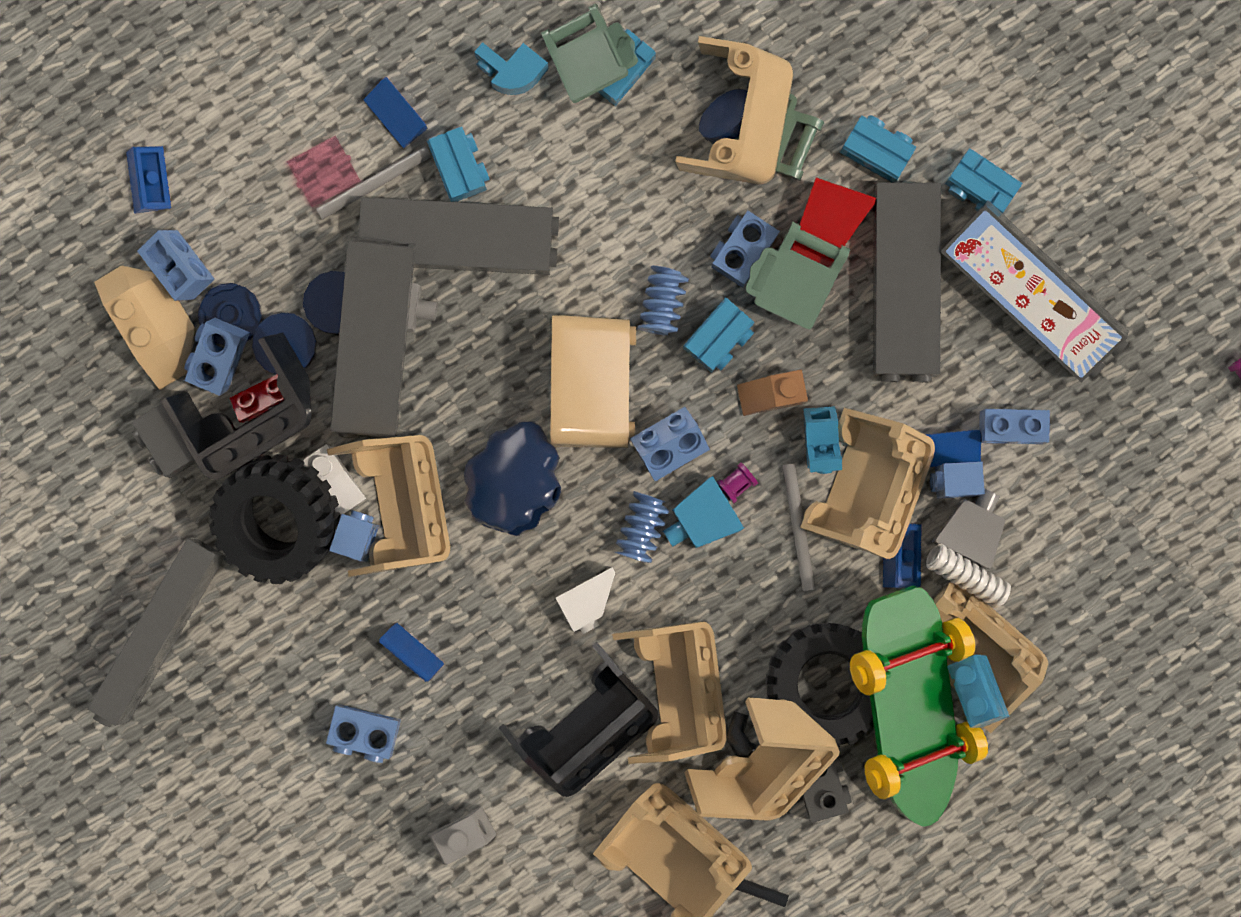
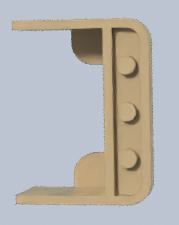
M699 36L698 44L702 54L728 58L730 70L735 75L750 78L739 139L724 138L716 141L711 147L708 161L676 156L679 171L753 184H765L774 177L793 81L792 67L787 60L752 45Z
M415 435L369 439L327 449L328 455L351 453L353 465L357 473L362 477H374L385 538L373 542L370 546V566L348 570V577L419 566L447 559L450 553V541L434 449L427 437Z
M697 622L612 634L613 640L634 638V649L638 657L643 661L653 660L661 724L653 725L646 736L648 753L628 757V764L669 762L721 750L726 743L727 732L715 637L711 626L707 622Z
M748 697L745 702L760 743L749 758L736 755L726 757L715 771L687 769L684 772L698 817L773 820L783 816L839 756L840 751L836 740L792 701Z

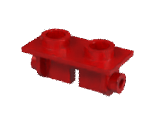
M278 374L229 398L239 423L249 422L284 400L277 386Z

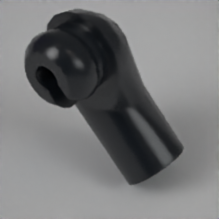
M734 711L727 732V742L736 756L749 758L757 748L756 744L751 743L744 733L749 715Z

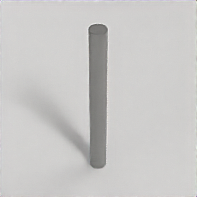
M424 146L316 208L323 220L432 156L427 147Z
M795 463L782 466L802 590H814L815 584L806 530L800 528L804 516Z

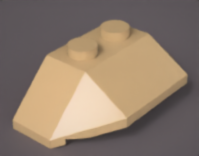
M120 266L95 281L94 283L103 306L132 354L158 389L161 390L187 374L188 371L184 370V367L193 349L196 328L180 301H174L156 275L150 271Z

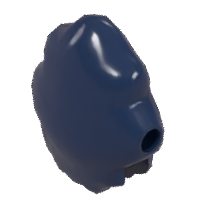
M534 421L520 422L509 429L494 432L489 436L484 451L468 460L464 471V480L468 487L465 504L471 511L475 522L503 533L520 536L525 531L537 527L541 515L556 505L561 494V486L555 475L560 457L556 448L548 442L542 427Z

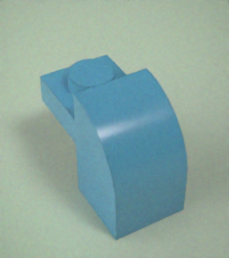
M483 42L474 52L476 59L479 60L476 65L490 77L493 73L496 74L491 81L492 88L507 95H518L529 91L549 69L548 62L524 43L507 62Z
M835 406L804 408L806 460L810 472L829 474L833 471L842 470L838 418Z

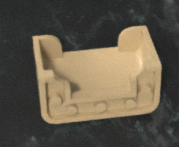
M552 315L550 435L551 445L554 447L628 448L629 441H631L630 438L635 436V422H629L630 345H636V326H630V320Z
M844 408L838 421L839 440L847 444L842 459V470L837 472L827 502L816 501L812 503L804 513V519L800 528L862 551L891 559L898 553L934 456L935 445L929 436L904 423Z
M949 581L933 599L939 610L942 623L953 618H960L970 627L975 640L973 655L987 656L1010 715L1043 683L1048 660L1038 647L982 599L977 598L974 594L968 593L966 589L960 588L958 584L955 585ZM947 656L948 666H949L950 664L955 663L953 660L949 659L948 656ZM949 673L950 685L955 689V679H952ZM1005 719L982 728L992 733Z
M660 783L653 784L631 805L593 853L608 870L621 871L626 866L629 867L675 909L670 917H712L752 870L751 862L744 853L703 817H698L697 812L676 793Z

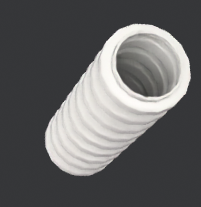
M942 543L936 545L928 554L926 567L931 571L934 570L936 574L942 575L944 579L950 580L955 585L958 584L960 588L966 589L968 593L974 594L985 603H990L994 608L1002 606L1007 601L1011 585L1000 577H995L993 573L987 572L986 569L979 567L974 562L971 563L969 559L963 558L961 554L955 553V551L947 548Z

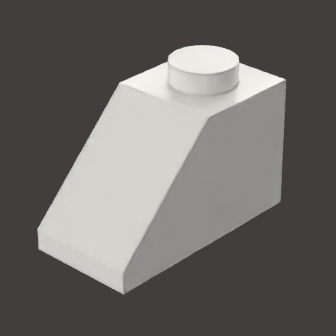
M326 444L303 460L305 462L303 466L308 469L313 466L320 472L317 476L322 482L324 480L328 481L332 487L328 491L331 496L336 495L339 503L335 511L342 515L364 501L366 497L337 455H328L327 449L332 447Z
M613 568L556 597L573 632L580 629L582 634L599 626L597 619L603 616L615 576Z

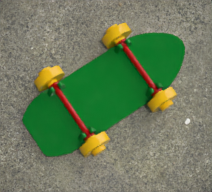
M910 586L868 603L862 623L864 651L852 656L850 672L856 687L863 694L870 695L878 756L866 761L865 776L867 784L878 798H890L891 802L904 817L924 827L934 824L942 816L954 789L958 759H962L968 764L983 760L988 754V743L981 728H970L968 721L955 725L947 667V656L954 662H960L973 656L975 651L973 633L966 622L960 618H953L942 623L939 610L927 591L918 586Z

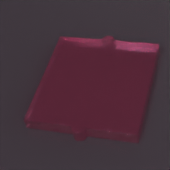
M336 135L287 161L298 181L296 186L302 188L311 207L360 182L350 162L351 156L346 155Z

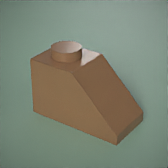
M802 369L771 375L737 385L743 416L808 402Z

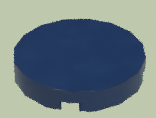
M740 88L730 90L719 96L705 110L699 122V132L711 144L720 139H735L739 136L747 90Z
M329 271L319 274L309 283L304 292L303 308L307 319L315 328L325 333L337 335L340 333L345 272Z
M235 283L220 284L210 289L204 296L198 309L199 325L205 324L213 318H218L250 332L247 339L249 341L253 338L257 327L262 321L261 305L257 297L246 287ZM215 333V343L225 346L224 338Z
M277 313L267 317L259 324L253 335L252 348L256 360L265 370L275 375L277 374L258 340L262 337L282 332L285 334L304 369L311 364L316 354L317 340L313 329L306 320L292 313Z

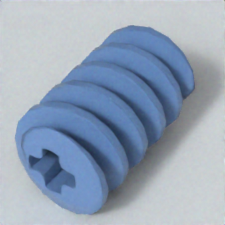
M651 266V269L657 274L650 275L648 281L655 287L646 288L645 294L653 299L643 301V306L649 312L640 314V319L648 324L638 325L637 329L657 335H668V333L678 331V328L670 324V322L681 318L680 315L673 312V308L683 307V303L675 298L676 296L686 294V291L678 287L679 283L688 282L689 279L674 269Z
M634 491L633 496L640 502L629 504V508L636 514L625 515L624 520L632 526L621 528L620 532L627 539L617 540L616 544L623 549V552L615 553L644 563H652L653 559L646 554V551L656 550L657 546L650 539L661 537V534L654 527L665 525V522L658 515L668 514L669 510L662 505L665 501Z

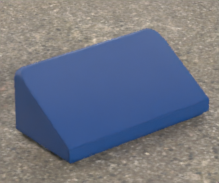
M387 77L382 79L363 99L403 149L428 129L424 121Z
M163 146L132 147L126 152L134 214L171 209Z
M980 430L926 434L933 440L935 445V452L930 467L948 463L981 462Z
M909 524L898 553L891 559L883 558V587H921L922 524Z
M395 623L379 639L385 648L425 682L430 681L444 665L443 661L398 623Z

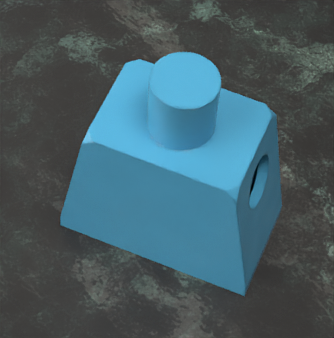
M712 476L672 510L678 522L663 530V533L672 547L689 538L693 546L698 548L739 532L744 527Z

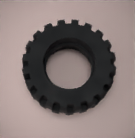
M276 454L273 458L269 455L259 456L256 460H252L240 467L216 490L213 496L215 503L210 506L209 517L214 519L209 524L211 535H216L217 540L214 542L219 552L223 551L227 556L224 560L230 566L232 564L236 565L239 568L238 573L243 576L253 575V580L260 583H265L270 579V583L273 585L283 584L286 580L293 582L300 579L304 574L307 575L329 553L337 530L336 527L341 518V514L335 512V508L339 503L336 495H330L328 490L332 487L328 481L324 480L322 482L317 476L320 472L313 466L309 469L304 467L305 462L303 460L294 458L288 461V456ZM254 496H268L277 499L291 511L297 523V541L283 542L276 540L260 528L253 513Z
M816 623L791 633L790 637L780 643L768 664L770 666L765 682L767 684V699H785L796 703L836 740L838 747L847 743L849 745L858 741V738L863 735L867 736L874 730L870 695L863 694L859 689L852 704L844 711L833 715H822L810 710L802 701L798 691L800 672L812 658L823 654H834L843 657L850 663L852 656L863 652L862 632L836 623Z

